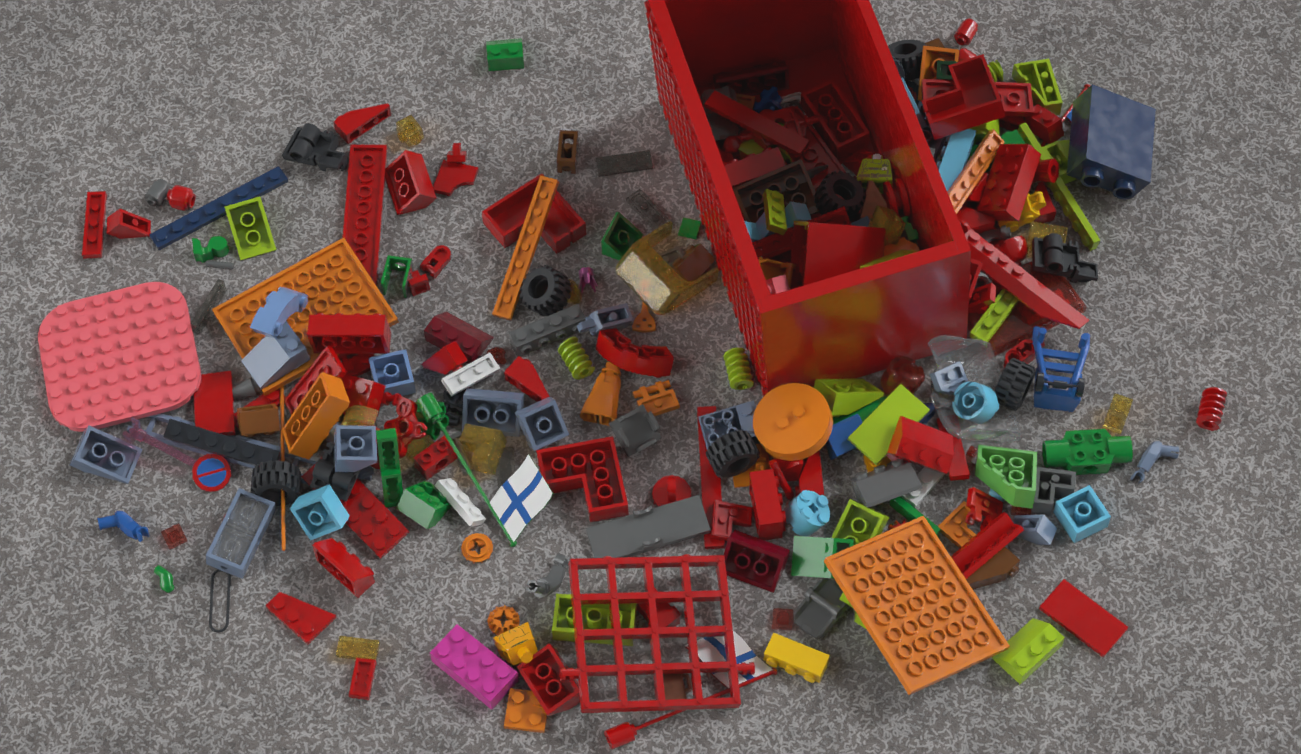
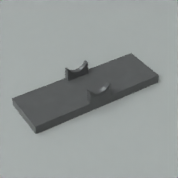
M699 495L656 508H652L651 505L644 510L633 511L632 515L586 528L594 558H603L605 556H611L612 558L631 557L711 533Z

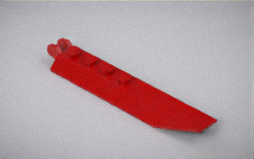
M959 221L971 249V259L982 262L981 271L1036 314L1080 329L1090 321L1026 272L1021 266L1009 259L1008 256L1004 255L978 233L970 229L969 224L965 223V221Z

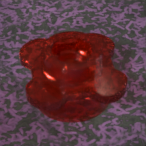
M494 347L487 351V354L491 353L497 364H506L507 361L504 357L505 349Z

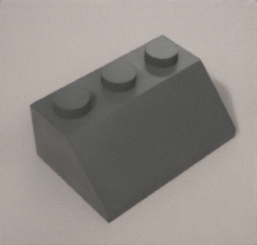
M903 459L894 460L888 466H877L874 468V471L868 473L866 471L859 472L855 475L856 477L851 478L856 500L867 508L922 489V484L911 463Z

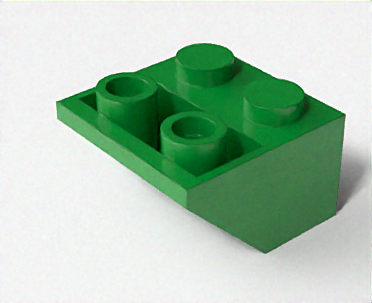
M423 481L404 490L396 509L428 529L435 526L452 505L432 483Z

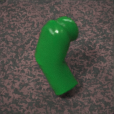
M161 565L156 566L154 573L159 576L161 589L166 593L172 592L174 590L172 574Z

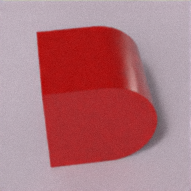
M794 221L790 263L796 264V269L793 270L790 290L858 270L860 266L884 257L886 228Z

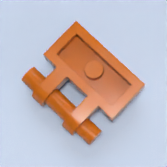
M660 380L655 382L654 385L639 387V390L632 392L634 399L643 398L637 400V406L639 407L643 404L647 412L651 411L654 416L680 408L674 390L665 391V389L671 387L669 380L663 382ZM658 392V394L649 396L651 393Z

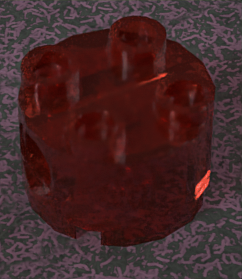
M906 356L895 357L881 375L880 382L884 389V395L888 397L900 384L915 395L925 380L923 368L921 366L918 367L915 364L916 361Z

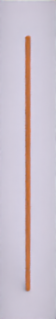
M284 386L280 388L281 461H285V440L282 432L284 427ZM281 489L282 551H285V491Z

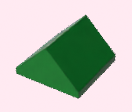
M616 212L601 241L602 254L628 264L643 233L620 212Z

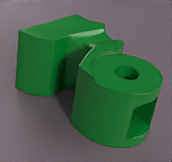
M211 237L205 248L202 247L199 239L192 238L196 262L204 263L207 260H212L214 256L222 258L229 253L228 243L224 237Z

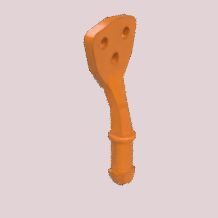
M648 280L642 282L641 298L643 305L641 313L635 318L632 325V330L636 332L656 331L654 318L648 311L651 286Z

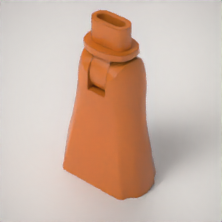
M606 362L605 368H602L601 373L598 375L580 412V417L583 421L597 423L599 417V424L610 426L609 423L617 419L621 389V372L619 367Z

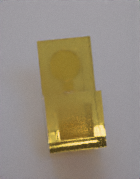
M1115 393L1102 429L1121 435L1133 399Z
M361 405L351 406L346 410L341 425L374 426L378 410Z

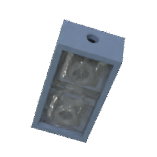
M239 488L206 554V565L243 579L275 513V502Z

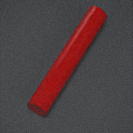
M775 459L770 460L769 465L773 469L774 475H778L779 484L787 499L793 498L794 493Z

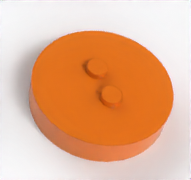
M790 383L774 388L760 400L753 415V429L762 448L771 456L787 461L800 460L815 454L825 445L833 428L832 412L825 397L817 389L801 383Z

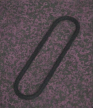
M217 569L211 576L209 627L212 631L220 633L225 631L229 625L231 577L229 573H226L228 576L226 625L223 629L216 630L212 627L214 575L218 572H224Z

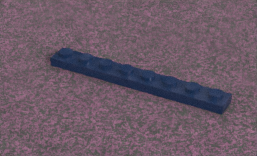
M277 166L149 234L157 249L161 250L227 215L225 206L261 197L287 183L288 178L281 168Z

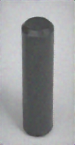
M207 260L206 267L234 269V263Z

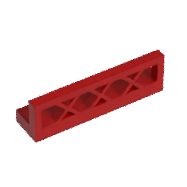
M1003 512L956 551L951 558L965 579H967L1023 532L1024 529L1021 525L1014 524L1009 515Z

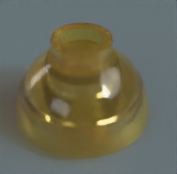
M568 279L571 282L569 286L572 288V292H570L571 297L567 303L578 304L582 299L581 292L576 282Z

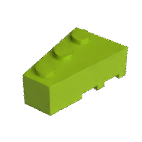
M1043 59L1014 64L1011 77L1016 83H1031L1033 105L1039 104L1053 114L1060 115L1063 102L1050 60Z

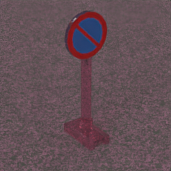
M133 417L130 420L133 428L129 429L130 433L123 432V436L128 443L133 445L135 440L144 441L193 468V480L196 486L203 491H219L230 481L231 467L228 461L221 455L214 453L206 454L195 460L148 435L146 431L142 430L140 421Z

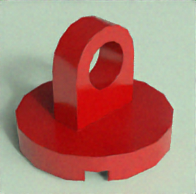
M665 476L659 479L653 486V501L659 507L690 498V485L679 476Z

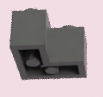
M1037 467L1036 493L1031 513L1051 515L1054 498L1062 499L1074 493L1076 472Z

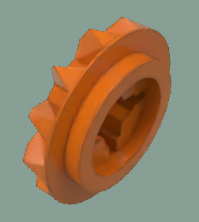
M471 534L462 543V554L466 560L473 563H483L484 560L490 558L493 552L492 541L484 534ZM475 542L479 547H483L480 549V554L476 550L472 551L475 548Z
M506 605L502 607L496 606L492 612L490 611L487 619L489 629L496 635L519 626L520 623L518 612L513 607L510 608ZM505 613L508 620L505 621L504 627H502L501 621L498 619H502Z

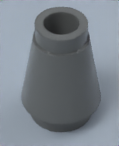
M252 377L232 388L235 399L255 396L262 391Z

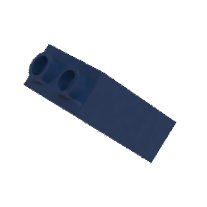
M1092 84L1073 101L1067 175L1080 180L1086 187H1100L1113 192V195L1118 199L1127 200L1133 198L1151 183L1156 109Z

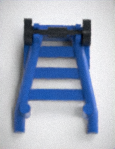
M1035 326L1033 327L1032 337L1037 362L1034 380V407L1073 412L1079 405L1084 393L1085 378H1082L1081 373L1090 348V334L1084 333L1081 335L1078 347L1081 349L1080 353L1045 349L1041 347V343L1044 341L1047 330ZM1043 357L1076 361L1077 363L1075 366L1046 362ZM1046 370L1071 373L1073 375L1072 378L1048 375Z

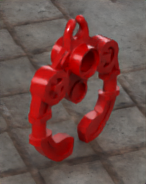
M385 392L380 408L384 405L388 406L392 402L393 406H396V412L399 416L395 419L387 420L384 424V429H396L399 459L406 455L408 445L412 440L421 439L426 436L425 432L420 434V427L426 431L427 426L417 421V405L414 401L403 397L399 393L392 395L389 392Z

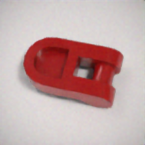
M444 245L435 247L422 261L420 269L424 272H429L430 276L436 279L451 260L450 249Z

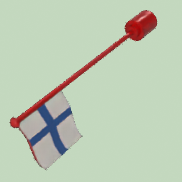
M733 631L737 664L746 662V664L754 662L755 664L754 675L738 674L739 688L772 674L777 675V669H771L758 658L746 642ZM724 636L705 637L697 640L698 656L701 662L727 661ZM728 672L711 673L728 689L706 698H717L729 693ZM686 710L672 711L636 727L627 721L605 730L604 734L611 750L635 741L637 730Z

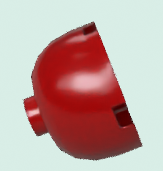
M1022 235L1007 239L1000 246L999 243L994 246L1019 266H1022L1021 262L1028 255V245L1025 237H1022Z

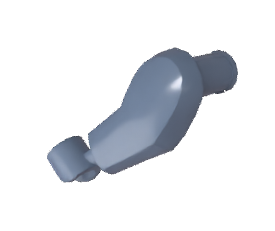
M1160 441L1152 442L1143 453L1137 465L1140 469L1132 474L1131 481L1137 475L1140 477L1138 482L1140 484L1145 479L1144 472L1148 473L1155 461L1161 456L1177 459L1179 454L1171 453V451L1179 452V447L1162 445Z

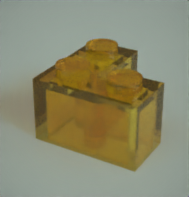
M465 423L459 441L464 450L474 453L471 459L473 466L477 472L495 475L507 442L501 430Z

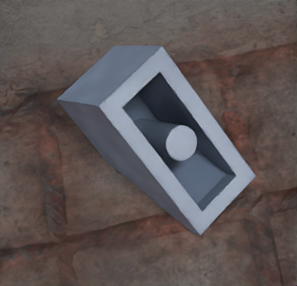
M1015 515L1013 518V523L1021 525L1024 529L1018 537L1036 545H1050L1058 529L1045 515Z

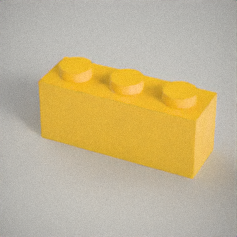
M774 632L764 652V661L769 666L784 668L788 674L801 675L806 681L811 683L815 681L820 683L830 655Z

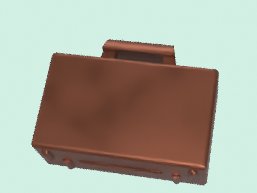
M663 674L665 700L687 699L686 693L692 691L689 674ZM683 678L686 679L687 688H684Z

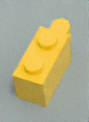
M1035 192L1031 195L1028 194L1019 221H998L999 227L1001 228V226L1006 225V227H1010L1011 232H1015L1019 227L1033 222L1034 219L1040 216L1039 210L1046 206L1043 193Z

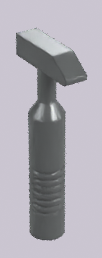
M461 432L450 435L469 469L473 472L474 469L463 446L458 442V439L463 437Z

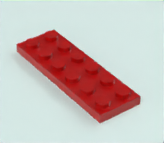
M922 79V100L955 90L953 81ZM995 82L1006 116H1033L1031 83Z
M316 463L301 476L309 486L313 479V470ZM358 478L347 502L339 499L350 516L346 524L380 559L409 533V530Z

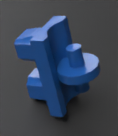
M772 86L770 90L764 89L760 93L761 101L759 103L755 102L754 111L757 113L764 109L776 111L782 109L780 103L783 99L778 94L777 87Z

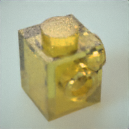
M412 115L396 122L397 136L401 143L405 142L410 147L411 145L419 144L424 139L423 129Z

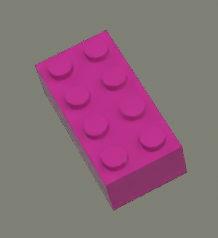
M458 624L430 652L431 661L491 710L503 699L510 688H513L519 681L517 671Z

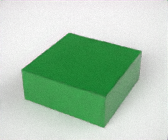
M683 217L678 236L696 240L701 221Z

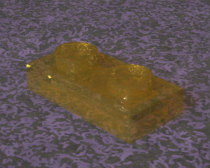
M339 636L336 657L354 660L357 657L377 661L380 642L379 640Z

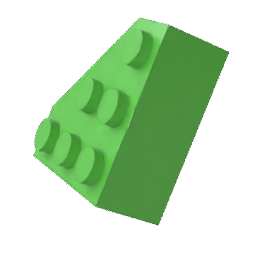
M978 445L975 476L1012 506L1033 509L1036 493L1037 452Z

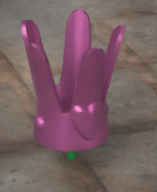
M586 266L579 270L580 282L578 289L581 286V292L583 293L585 285L590 284L594 292H596L595 285L597 286V283L593 277L594 270Z

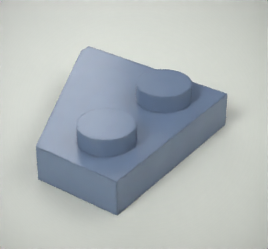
M961 361L929 374L938 393L954 395L958 386L968 382Z

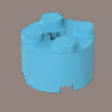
M970 381L964 382L954 392L955 398L954 402L952 401V407L955 414L962 419L982 424L990 420L995 412L999 410L996 393L986 385Z
M803 490L784 508L787 524L790 523L793 527L792 530L801 536H810L815 533L830 518L828 499L824 495H819L810 490Z

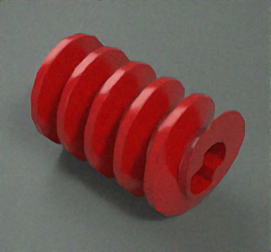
M1216 387L1203 390L1196 423L1200 428L1211 431L1220 429L1218 425L1222 421L1223 404H1225V398L1227 397L1225 390Z

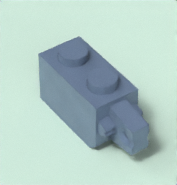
M625 303L592 312L585 318L586 321H582L577 325L579 333L590 331L593 337L599 334V330L614 328L621 330L627 328L633 321V317L628 304Z

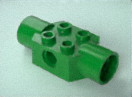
M1106 429L1066 431L1064 438L1061 440L1043 441V463L1045 468L1063 467L1066 471L1076 472V475L1108 473L1112 464L1132 462V440L1129 435L1111 437Z

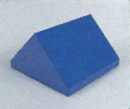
M858 414L833 424L832 432L826 442L830 460L857 449L847 439L863 423Z

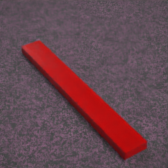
M716 406L697 407L702 505L710 530L713 502L715 500L722 501L721 478L717 477L706 457L707 448L698 417L716 412ZM711 533L704 535L705 549H725L724 540L710 538Z

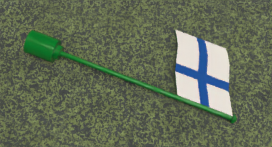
M433 393L423 395L415 402L427 423L438 424L510 541V546L515 547L517 545L516 540L526 525L551 499L553 495L552 490L528 454L520 468L499 488L492 500L489 501L440 420L443 419L444 411Z

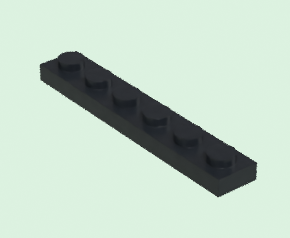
M169 419L163 436L165 439L254 466L261 462L279 460L281 454L279 451L173 419Z

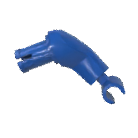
M116 511L115 515L97 518L100 530L117 526L128 537L139 542L143 541L142 536L150 537L148 528L141 527L124 511Z

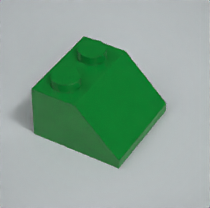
M522 38L486 41L489 71L524 69Z

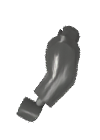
M558 553L554 558L556 565H553L548 576L537 581H528L527 585L530 587H526L527 591L541 598L556 591L561 586L566 572L565 567L568 565L566 556Z

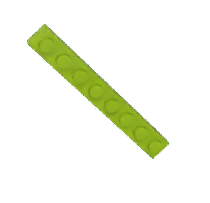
M1027 123L1019 125L1018 133L1025 144H1030L1041 154L1040 160L1049 159ZM1060 175L1055 183L1045 182L1046 186L1053 192L1054 199L1060 203L1064 215L1072 222L1073 229L1079 233L1083 245L1087 246L1090 251L1096 249L1100 239Z

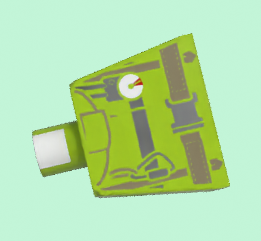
M874 154L871 159L862 160L857 180L863 183L862 187H865V190L869 180L875 183L881 194H884L883 182L889 181L893 188L890 160L883 159L880 154Z

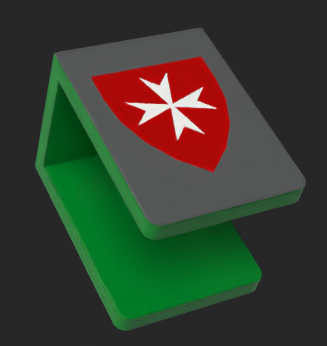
M388 255L381 279L382 293L386 295L392 270L405 271L402 289L404 298H407L410 289L408 280L412 279L411 272L414 271L412 258ZM396 263H403L406 266H399Z

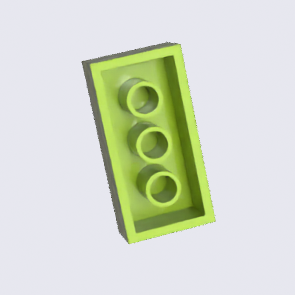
M556 593L552 625L553 640L575 642L570 594ZM637 603L619 604L621 628H635ZM609 604L581 605L583 629H611ZM622 639V646H633L634 639ZM584 640V643L613 645V640Z

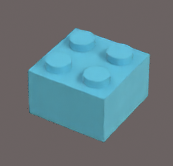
M330 484L299 496L290 508L310 541L341 529L350 517Z
M1090 485L1056 501L1053 513L1073 543L1108 527L1111 518Z

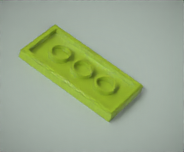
M900 384L847 440L877 466L888 454L887 451L899 417L903 416L920 422L930 409Z

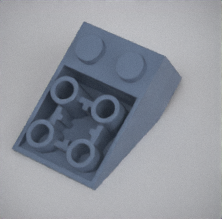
M754 400L698 417L707 449L723 435L739 430L749 432L755 444H760L753 429V415L756 409Z

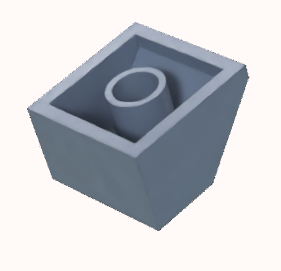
M336 425L334 435L335 472H356L377 462L376 426Z

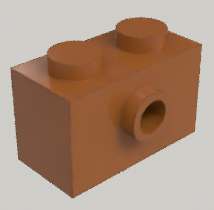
M276 404L237 408L238 429L241 435L253 437L256 436V433L270 435L274 434L275 431H280L279 412Z

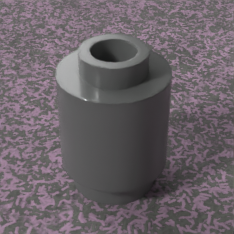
M163 179L154 181L145 194L146 202L153 207L156 205L161 206L171 188L170 184Z

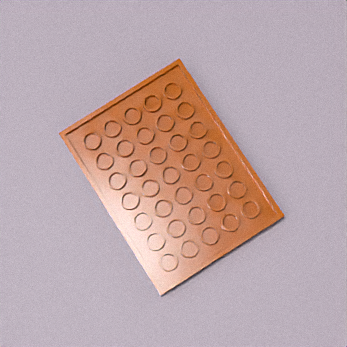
M345 238L334 242L212 309L215 317L243 359L266 336L256 333L250 326L259 307L264 308L266 297L272 291L277 292L279 287H286L308 295L307 305L303 308L302 312L293 313L286 321L306 347L310 360L261 389L265 396L303 376L321 354L313 353L307 336L309 314L323 313L325 315L342 313L344 315H354L355 313H361L363 315H373L379 313L386 315L389 327L399 323L397 316Z
M924 516L828 556L824 560L825 565L908 695L1002 653L1010 647Z

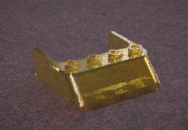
M671 221L634 242L615 268L617 275L657 315L669 313L707 289L717 281L719 269L715 267L694 281H686L652 248L671 235L673 226Z

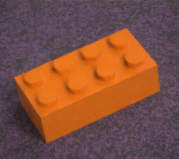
M321 372L282 428L290 454L310 460L313 454L318 451L322 441L327 438L329 431L337 424L339 417L348 408L350 403L342 379Z

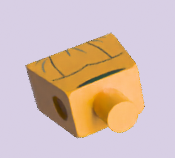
M528 622L493 637L499 655L511 665H517L521 662L529 663L533 658V654L538 652Z

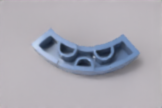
M279 287L277 292L272 291L266 297L264 308L259 307L250 328L256 333L277 339L278 334L282 332L283 324L289 316L295 312L301 313L303 308L306 307L308 295L286 287Z

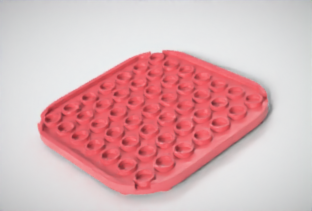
M148 282L70 301L53 309L40 325L38 343L49 408L55 420L72 431L84 432L89 425L96 429H102L175 410L190 401V397L200 386L201 368L188 305L182 293L172 285L162 282Z

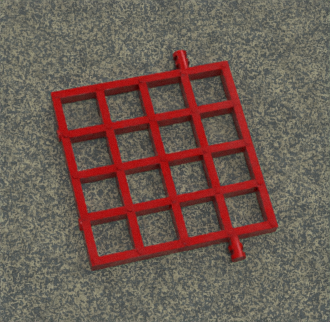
M684 554L682 556L620 558L605 556L603 558H576L569 560L577 669L560 668V681L578 679L581 713L740 707L741 698L738 674L754 675L755 664L754 662H749V664H746V662L737 664L724 555L691 556ZM716 566L719 590L692 591L689 567ZM680 567L682 591L655 592L652 568ZM643 568L645 592L617 593L615 569ZM606 569L608 593L580 594L578 570ZM720 601L723 626H695L693 602ZM683 602L686 627H658L656 603ZM646 603L649 628H621L619 604ZM609 604L611 629H583L581 605ZM724 636L727 661L699 662L697 637ZM659 638H687L689 662L662 663ZM622 639H650L652 664H624ZM584 640H613L615 665L586 666ZM728 672L731 697L703 698L700 673ZM691 673L693 699L665 700L663 674ZM653 674L656 700L627 701L625 675ZM616 676L618 701L589 702L587 677Z

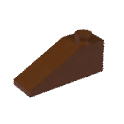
M1004 547L966 580L974 590L1005 581L1009 576L1013 578L1020 570V559Z

